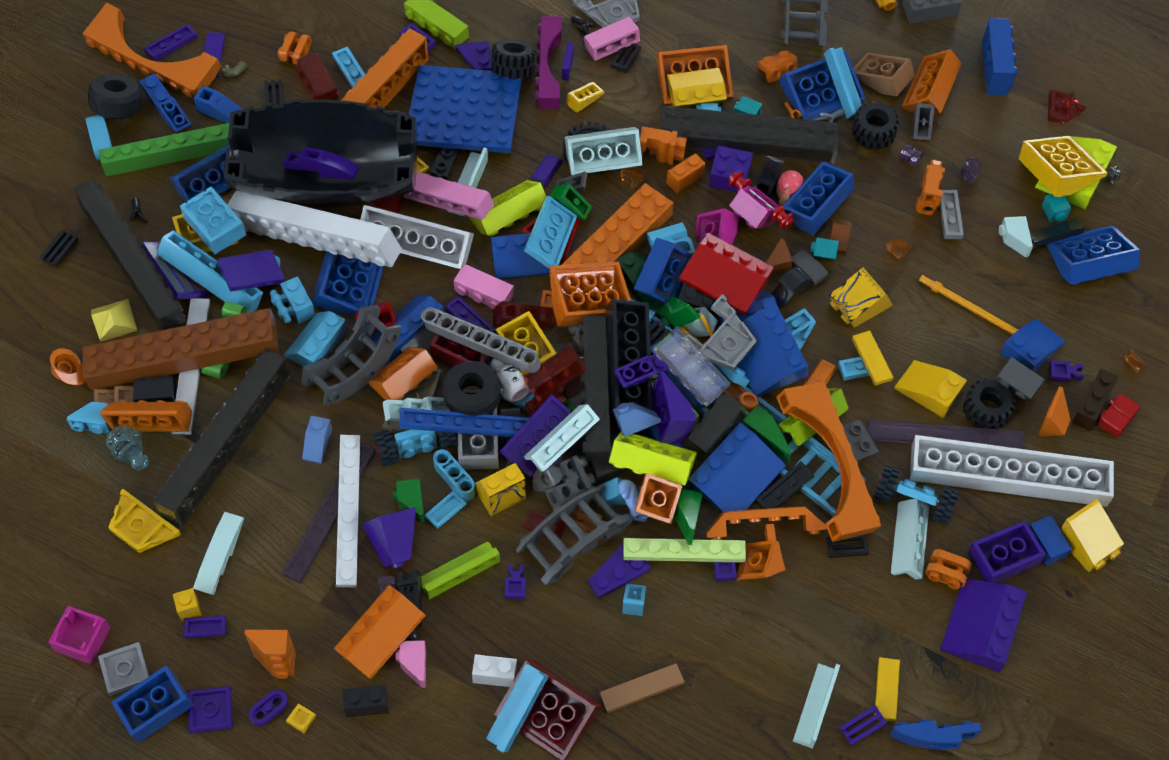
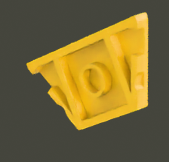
M121 490L119 503L115 507L114 517L111 519L108 527L113 534L139 553L181 535L177 528L126 490Z

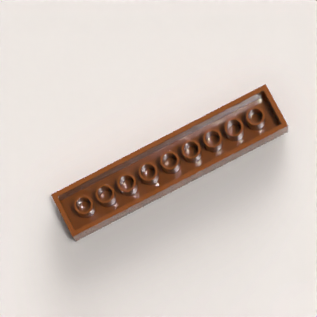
M268 308L82 347L83 380L90 390L93 391L94 389L132 383L134 379L142 377L156 378L277 353L279 348L276 319L271 309Z

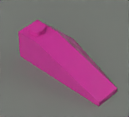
M725 208L698 214L695 233L696 237L699 238V244L709 233L732 245L737 234L739 216Z

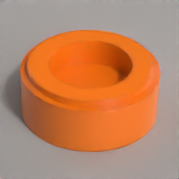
M744 392L739 397L738 405L743 411L751 412L758 405V398L751 392Z

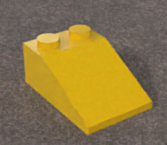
M914 360L897 382L894 389L944 418L962 393L967 380L951 370Z

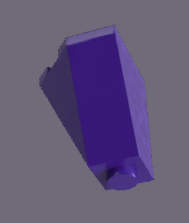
M415 507L380 516L363 523V527L384 567L392 565L394 569L404 566V561L411 559Z

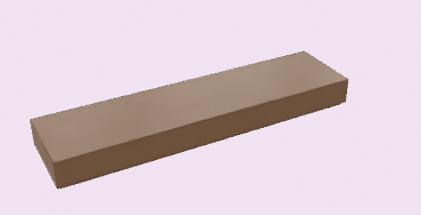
M677 663L601 691L599 696L606 713L681 686L685 681Z

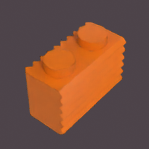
M694 153L667 171L666 183L675 193L679 194L684 188H687L690 184L693 185L695 181L704 177L705 162Z

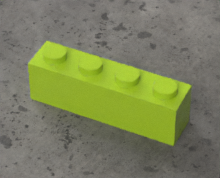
M407 0L404 3L405 15L417 22L420 27L430 31L433 36L443 40L446 45L456 49V45L462 44L469 38L468 25L433 1Z

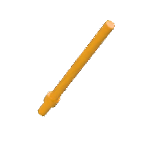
M924 275L920 277L919 282L930 287L931 291L937 294L939 292L1012 335L1018 331L1017 328L943 287L942 283L934 282Z

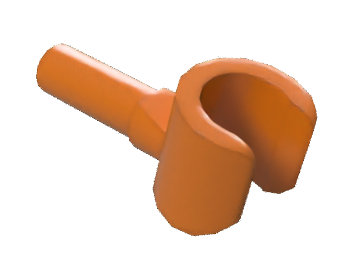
M785 102L784 105L790 113L789 120L794 122V116L800 120L801 112L793 110L789 103Z

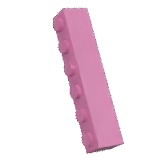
M419 172L416 175L414 192L400 196L480 220L484 219L494 205L490 193L486 190L476 189L469 185L458 184L454 181L451 182Z

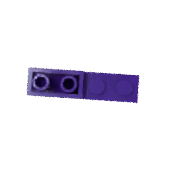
M305 147L302 153L289 152L283 161L285 169L318 171L319 177L354 180L360 169L357 164L342 156Z
M678 344L650 357H643L615 369L614 372L622 387L626 388L655 379L659 376L660 372L667 374L670 370L686 364L688 360Z

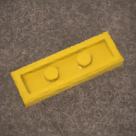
M871 331L853 335L852 341L874 385L892 381L893 375Z
M879 657L875 705L886 721L895 722L900 660Z

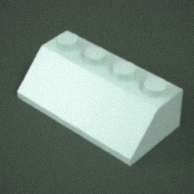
M636 127L565 137L566 153L571 175L584 171L592 173L642 165L639 129Z

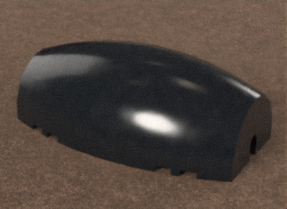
M326 99L283 101V104L273 106L272 103L265 104L266 107L254 109L253 106L231 112L228 132L230 149L226 150L224 179L229 187L253 195L300 206L347 207L370 204L399 197L415 190L417 175L416 117L396 110L394 112L386 111L380 106H377V108L367 107L366 103ZM308 147L342 156L357 164L360 169L354 180L319 177L318 171L285 169L283 161L289 152L302 153L303 149Z

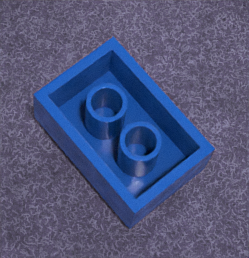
M167 665L111 702L131 737L139 743L194 706L175 673Z

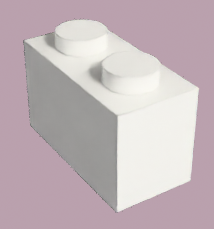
M475 654L472 671L473 683L511 686L516 678L517 659Z

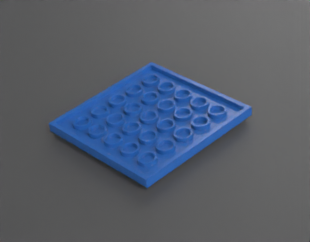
M419 65L409 115L416 117L417 146L477 151L487 148L489 152L511 153L522 78H507L489 70Z

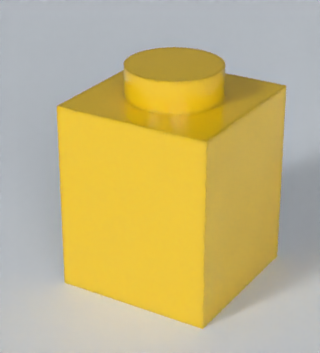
M193 588L173 594L176 610L181 621H184V618L202 616L198 598Z

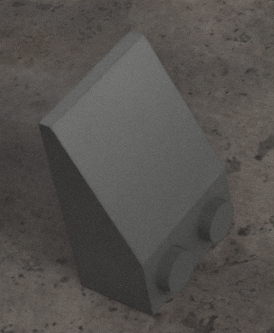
M1013 357L1010 358L997 377L1000 379L999 383L1007 389L1009 387L1015 389V394L1023 400L1026 398L1030 400L1045 380Z

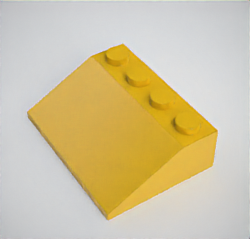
M1070 136L1023 141L1019 160L1055 197L1072 195L1107 176L1108 172Z

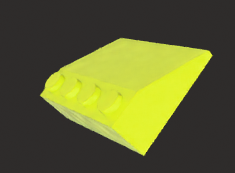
M1070 136L1106 171L1117 146L1101 139ZM1100 180L1072 195L1065 196L1067 201L1085 210ZM1040 181L1037 182L1035 188L1052 194Z

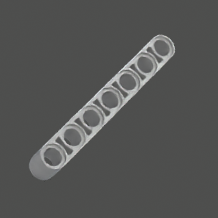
M432 307L424 309L421 314L426 328L431 332L528 373H535L541 367L536 351Z

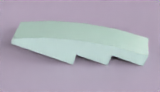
M442 397L406 398L404 400H385L382 402L386 421H399L400 408L450 411Z
M224 512L206 551L193 589L212 595L215 594L220 576L224 574L229 556L233 554L244 517Z

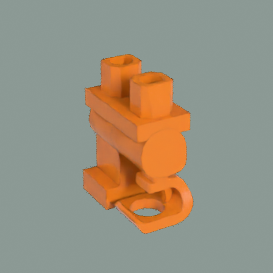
M642 127L640 135L641 156H643V151L649 148V155L655 154L659 162H668L667 164L673 165V160L683 161L686 138L677 137L678 131H672L671 133L666 130Z
M931 160L930 165L926 167L921 184V195L918 197L915 206L916 211L920 214L933 216L937 206L940 204L943 190H939L945 172V168L941 167V161ZM924 207H931L933 210H925Z

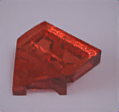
M1054 89L1049 92L1048 121L1066 124L1087 109L1084 104L1080 105L1074 98V92L1067 94Z

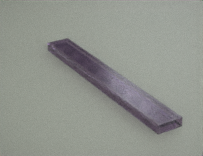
M868 420L867 432L871 439L876 441L913 443L915 435L1025 449L1024 431Z
M360 443L359 481L376 453L375 448ZM339 475L282 572L284 577L301 584L338 519Z

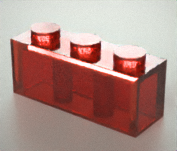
M316 52L296 59L298 65L296 67L299 77H303L305 88L310 89L312 100H339L337 87Z
M569 345L542 363L537 372L525 375L524 382L537 401L540 402L587 368Z

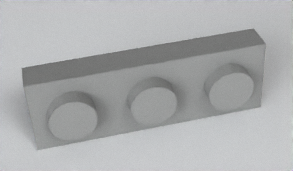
M943 190L939 206L944 239H963L964 233L957 190Z

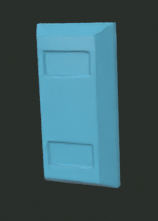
M453 490L424 516L438 529L467 503Z

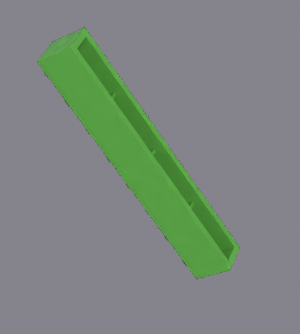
M229 123L100 149L101 165L107 177L208 156L229 145Z

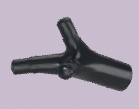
M576 15L571 17V21L581 26L586 35L589 34L587 27L595 26V24L589 23L588 19L583 20Z
M133 198V211L129 219L133 220L138 215L146 223L148 220L141 212L139 199Z

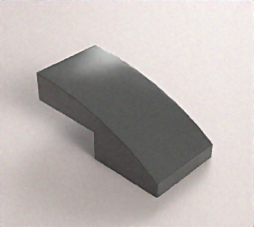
M801 250L791 257L793 260L792 266L800 268L813 279L812 284L817 285L829 276L826 269L806 251Z

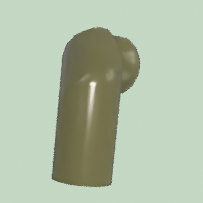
M240 61L234 68L224 65L221 67L222 75L224 77H237L246 69L247 64L244 61Z

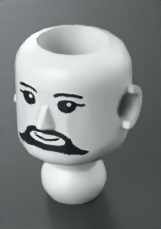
M493 359L491 368L497 372V376L500 379L501 394L504 399L509 402H517L527 396L531 389L528 377L523 375L519 368Z

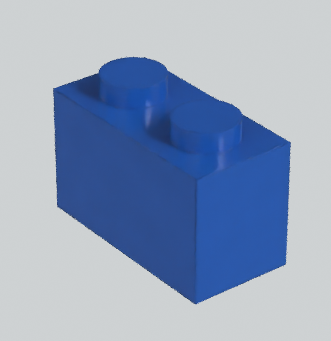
M1052 516L1030 524L1029 528L1046 554L1042 560L1046 566L1068 557L1072 548Z

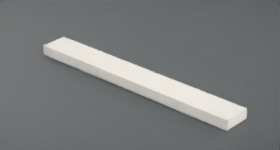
M190 299L187 325L208 321L210 299ZM201 368L179 373L175 401L187 402L192 410L189 432H171L172 434L192 435Z

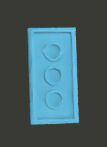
M547 196L524 251L547 268L558 266L577 215L552 197Z

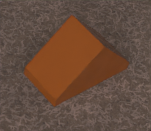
M833 219L830 240L839 241L837 249L839 253L846 254L851 232V222Z
M782 238L766 262L774 267L771 275L788 272L792 267L793 260L785 240Z

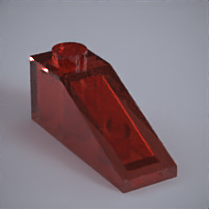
M501 301L493 308V326L501 327L529 311L540 328L553 327V308Z

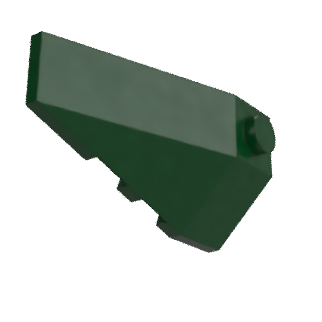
M629 252L616 260L620 264L626 286L638 302L649 303V309L654 311V316L660 320L662 317L657 312L664 304L634 289L648 256L646 253Z

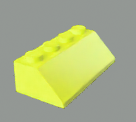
M526 180L493 198L494 205L483 220L469 217V219L481 234L493 236L499 232V229L512 226L517 219H524L529 216L530 212L541 210L547 196L540 182Z
M620 432L614 440L609 463H612L617 468L632 469L637 474L648 473L679 485H686L697 452L668 443H660L658 440L634 433L625 437Z

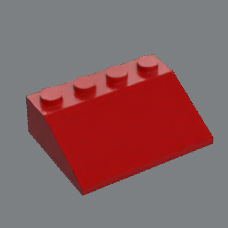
M708 233L697 247L680 275L679 280L716 300L723 294L730 307L745 315L767 285L774 267Z

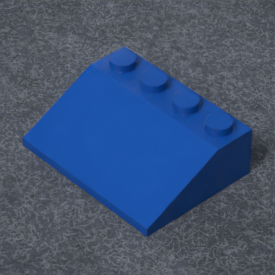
M844 51L860 101H863L866 98L848 53ZM826 59L787 72L779 78L783 91L793 108L801 112L803 123L820 117V113H831L842 108Z
M1113 225L1085 231L1082 234L1046 244L1061 276L1070 285L1139 269L1140 249Z
M326 251L312 297V304L326 311L354 316L360 310V307L374 304L383 267L376 263H366L357 258L350 259L344 255H334Z
M776 304L759 310L742 321L757 341L739 363L740 368L746 373L745 376L750 381L748 384L753 394L759 397L808 376V365Z
M740 422L688 479L689 487L696 492L703 493L702 498L721 513L723 511L747 510L786 465L756 434Z

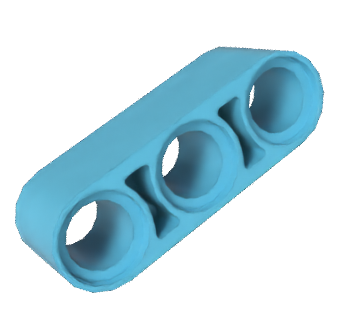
M94 115L85 118L93 151L98 161L100 160L99 150L112 147L105 118Z
M441 449L436 451L433 455L436 472L465 502L473 500L476 495L473 479L447 450ZM441 460H446L445 463H439ZM452 474H458L457 477H451ZM463 488H470L469 491L462 490Z

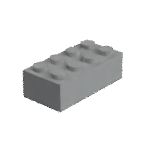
M482 389L462 390V392L473 395ZM497 407L489 415H498ZM458 433V461L464 470L499 469L498 436Z

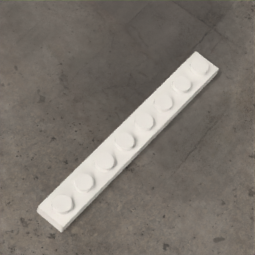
M340 435L336 587L356 588L360 435Z

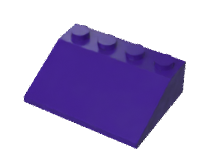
M967 579L965 586L959 590L940 650L1000 672L1005 665L1027 591L1008 584Z

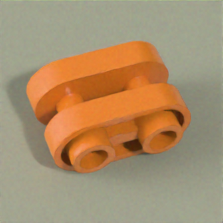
M290 31L286 34L282 47L278 49L280 61L289 63L292 58L294 65L302 66L311 47V36L303 34L299 39V35L296 32Z
M935 549L930 558L933 563H929L925 571L928 578L934 582L948 584L953 589L963 588L967 580L964 574L970 572L972 563L961 556Z

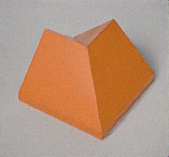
M1058 387L1038 436L1065 435L1071 419L1063 387Z
M645 473L634 512L671 524L682 485Z
M772 540L746 543V561L740 562L736 573V580L767 578L784 571L785 566L779 542Z

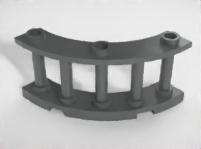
M782 0V3H785L784 29H781L780 36L783 39V43L788 44V38L815 39L818 45L826 46L827 23L824 20V14L828 13V0ZM790 2L816 3V5H819V11H816V13L791 12ZM789 18L816 20L818 22V31H789Z
M379 306L360 307L357 321L352 329L354 332L350 339H345L330 358H323L316 363L303 366L301 383L304 386L317 384L324 391V406L342 401L358 392L370 380L376 377L391 356L399 339L401 326L386 327L378 319L380 313ZM375 327L382 332L378 345L370 338ZM365 344L373 351V354L366 363L357 356ZM352 361L360 369L348 378L341 369ZM335 375L341 382L329 386L324 380Z
M604 485L592 486L564 505L559 504L554 508L551 515L543 520L529 535H525L519 541L520 545L516 551L518 553L530 551L545 568V575L541 578L545 585L558 582L566 571L574 565L572 560L580 553L585 555L596 547L599 539L604 537L607 540L623 533L634 520L629 513L624 515L617 514L600 496L606 489ZM596 502L611 520L608 522L602 521L588 504ZM580 508L597 527L589 534L584 533L568 514ZM561 519L579 538V542L571 548H567L550 529ZM544 534L561 552V557L554 564H551L534 545Z

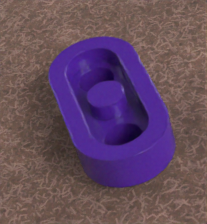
M273 690L251 707L249 711L251 722L259 727L268 724L286 709L288 705L286 694L281 690ZM275 701H281L279 705H274ZM259 714H264L262 719L257 718Z

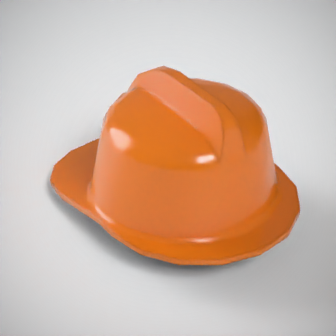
M65 348L54 350L50 355L53 376L69 385L85 383L83 380V364L78 356Z

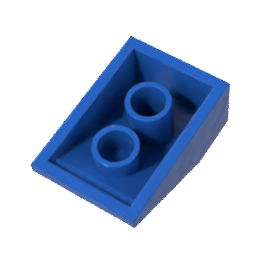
M1034 319L1016 331L1004 343L1000 354L1008 361L1013 357L1033 372H1036L1066 341L1038 319Z

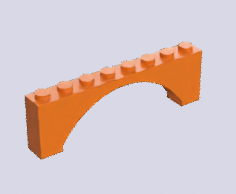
M108 3L103 6L82 33L86 39L85 42L90 47H96L102 53L112 55L119 62H126L131 68L141 70L146 76L155 73L161 83L169 84L172 89L182 91L189 98L195 97L202 86L208 87L221 70L219 60L205 52L192 59L179 62H156L141 57L126 44L123 33L125 17L121 10Z
M825 382L784 389L777 396L783 415L789 414L814 429L828 444L838 463L841 475V497L833 518L825 523L832 542L874 532L881 527L880 518L875 511L872 498L869 496L865 480L860 473L858 462L854 458L851 445L847 440L844 427L839 420L837 409L833 405Z

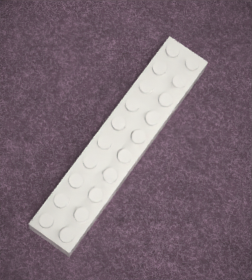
M238 190L235 191L227 204L243 222L245 232L251 231L260 236L266 235L272 239L278 238L288 243H298L303 247L309 246L319 251H329L334 255L341 254L350 259L357 258L363 262L376 263L382 267H392L402 250L392 231L386 226Z
M915 435L911 446L909 480L1090 504L1097 499L1102 506L1107 507L1114 497V461Z

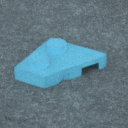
M805 308L785 319L800 350L816 323Z

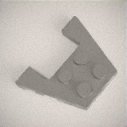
M572 0L574 6L603 28L627 17H630L634 23L640 21L637 0H607L593 5L591 0Z
M722 294L711 306V310L725 321L710 339L702 345L687 333L678 344L682 351L733 371L757 341L744 322H741L737 317L736 311L733 307H730L726 297Z

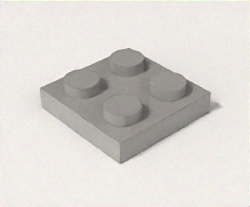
M139 642L98 656L109 696L129 690L149 677Z

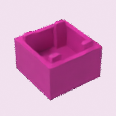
M67 606L48 643L54 652L92 665L110 630V626L105 618Z

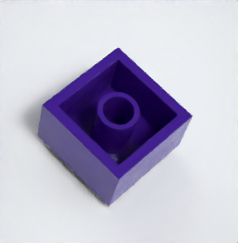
M718 146L710 174L709 187L737 192L738 188L736 186H729L728 179L732 173L739 171L743 173V179H748L753 153Z

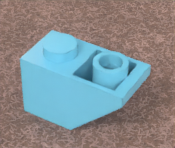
M90 402L69 415L67 422L71 429L78 432L83 430L92 431L96 434L109 433L111 428L100 415L101 410L108 403Z

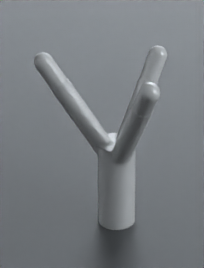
M841 108L831 114L820 113L821 117L814 118L805 123L828 119L829 122L823 133L827 135L833 120L843 116L845 111Z

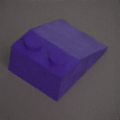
M660 372L652 388L653 411L661 420L660 423L656 424L660 443H683L696 421V415L692 411L691 404L665 372Z

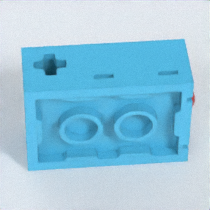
M212 187L206 189V192L203 191L191 198L187 203L180 205L183 218L214 254H217L246 235L243 222Z

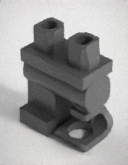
M576 455L556 464L555 467H549L544 472L538 473L546 489L558 484L561 479L563 481L562 484L545 492L552 508L585 492L596 482L592 473L586 474L583 467L587 466L585 456L577 457ZM544 474L548 477L549 483L545 481Z

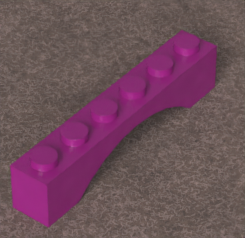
M541 16V23H538V34H541V37L537 36V47H540V50H537V60H540V63H536V74H539V77H536V88H539V91H535V102H539V109H560V84L549 70L548 59L554 48L562 41V17Z

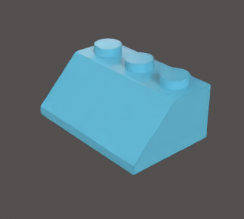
M331 311L316 313L284 356L301 366L316 363L323 358L327 359L348 332L346 319Z

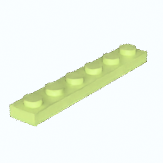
M624 538V560L746 561L745 541L693 540L692 545H688L685 539Z

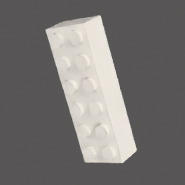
M368 205L363 206L360 220L389 227L402 248L400 253L459 269L467 263L474 233Z

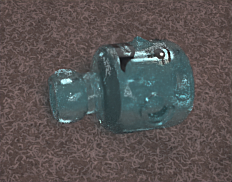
M121 425L114 428L107 435L105 440L106 447L110 454L115 457V461L123 464L130 463L132 469L136 471L143 470L149 463L148 457L142 454L144 442L140 438L141 433L137 429Z

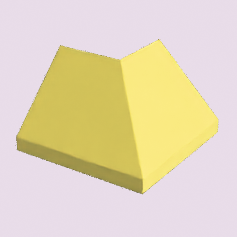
M128 299L91 310V316L100 342L138 331Z

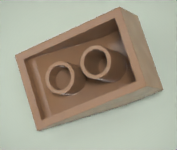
M867 52L854 67L860 82L881 94L898 96L915 77L911 59Z

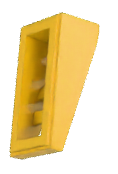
M591 82L568 93L566 104L577 113L604 95L605 91L594 82Z

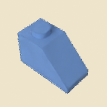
M632 402L622 403L613 409L619 429L625 437L661 422L655 411Z
M316 416L310 417L305 432L302 460L322 464L332 433L330 419Z

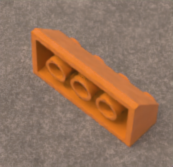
M951 49L922 58L901 106L904 110L914 113L917 103L934 104V115L941 114L962 64Z
M122 400L108 404L101 410L100 415L113 432H189L192 410L187 402L181 400L175 402H165L162 400L156 402L142 400L128 402Z
M389 585L334 649L347 662L371 680L426 615L404 595Z

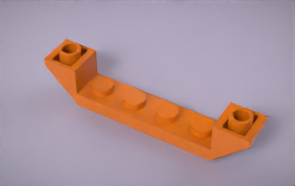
M804 506L723 511L704 532V536L710 538V540H722V537H727L726 520H729V524L741 523V519H748L749 522H761V518H768L769 521L781 520L780 517L788 516V520L800 519V515H802L803 530L809 531V534H821V530H827V527Z

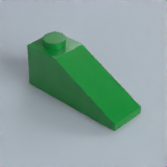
M757 405L743 420L742 424L756 434L776 456L788 464L792 454L791 449L770 412Z
M681 489L674 517L687 544L692 545L703 493Z

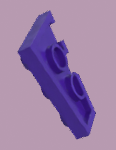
M623 543L588 580V583L598 599H601L626 585V583H630L650 572L651 567L646 560H624Z

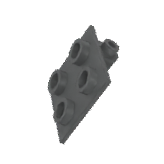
M860 419L843 426L856 461L879 452Z

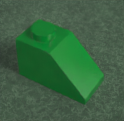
M569 183L554 187L550 195L554 200L577 215L576 219L582 221L586 219L592 208Z
M673 296L657 312L662 317L660 320L664 324L676 329L700 318V315L690 304Z
M420 479L396 481L397 489H393L394 501H398L401 510L415 507V520L425 523Z

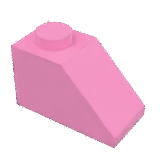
M403 641L400 649L396 650V661L400 662L401 669L421 688H426L425 641Z

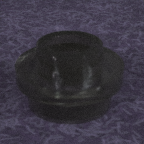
M1116 165L1114 167L1110 166L1107 173V180L1114 184L1116 180L1119 181L1121 176V170Z

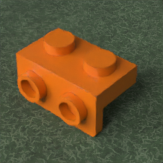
M781 51L777 55L766 56L763 60L757 61L758 68L766 73L767 82L769 83L777 81L785 73L799 68L797 56L789 51Z

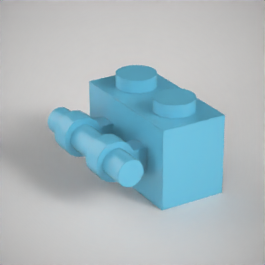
M298 276L281 283L282 295L278 294L276 290L270 292L271 302L277 307V313L285 323L291 321L290 316L294 315L298 324L314 317L313 304ZM287 302L289 307H285L283 303Z

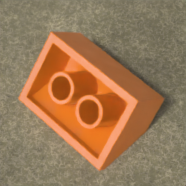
M409 347L380 370L376 377L370 380L368 384L385 400H402L405 397L404 394L416 389L419 386V382L431 377L434 373L433 371L438 367L426 349Z
M245 630V636L254 657L272 676L279 679L294 676L296 652L288 630Z

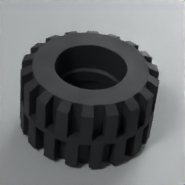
M520 40L496 42L492 47L491 69L496 74L507 78L528 77L534 72L536 50L531 44Z
M872 101L871 104L865 103L864 106L859 107L855 114L852 127L854 139L859 141L861 146L865 145V148L868 149L869 147H872L874 150L876 148L883 149L884 146L888 147L896 137L899 126L898 113H894L895 109L893 107L890 108L888 104L884 105L882 102L875 103V101ZM870 124H877L881 127H874Z
M988 377L984 381L982 379L977 380V383L974 382L971 388H969L964 400L963 411L967 413V420L971 419L973 426L976 424L979 429L985 428V431H990L991 428L998 430L999 427H1004L1015 409L1016 399L1014 398V391H1010L1011 387L1007 389L1001 385L997 378L990 380ZM981 400H990L998 408H988L982 404Z

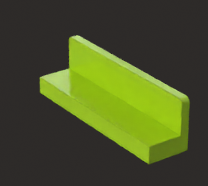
M828 388L839 417L849 409L843 391L838 388ZM791 415L778 424L781 432H791L796 446H800L817 433L806 423Z
M485 542L421 576L422 589L428 599H431L499 563L500 553L496 547L492 548L489 542Z

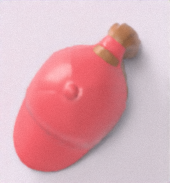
M788 170L780 176L776 184V192L779 197L778 206H783L804 183L803 177L797 171Z

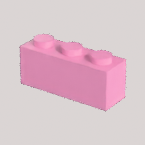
M627 17L584 36L585 49L594 61L619 51L622 47L626 48L633 43L640 42L639 28L630 17Z
M466 264L463 265L454 279V290L458 294L466 295L478 303H484L493 310L504 312L514 296L513 285Z

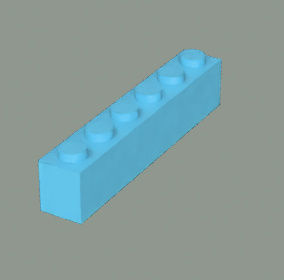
M174 230L162 237L157 251L158 256L224 302L229 301L246 306L248 313L257 309L263 295L262 291L255 287L230 292L216 259Z

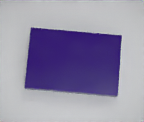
M272 250L218 259V265L230 292L283 283L285 279Z

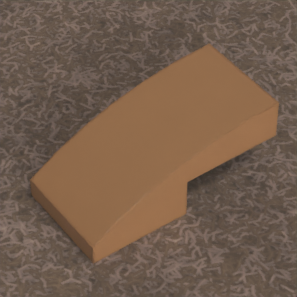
M115 386L114 390L94 389V402L108 404L122 400L134 402V386Z

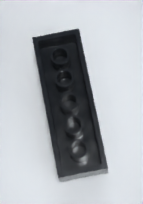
M612 299L605 308L608 415L615 416L613 409L622 403L630 402L653 411L652 380L623 388L614 372L615 369L643 357L651 356L649 303Z

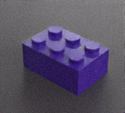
M1026 521L973 542L968 551L984 581L995 583L1040 565L1046 555Z

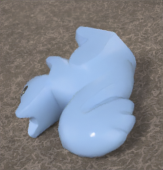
M621 480L618 484L619 494L625 499L631 516L637 521H647L648 516L634 512L641 486L636 487L631 480Z

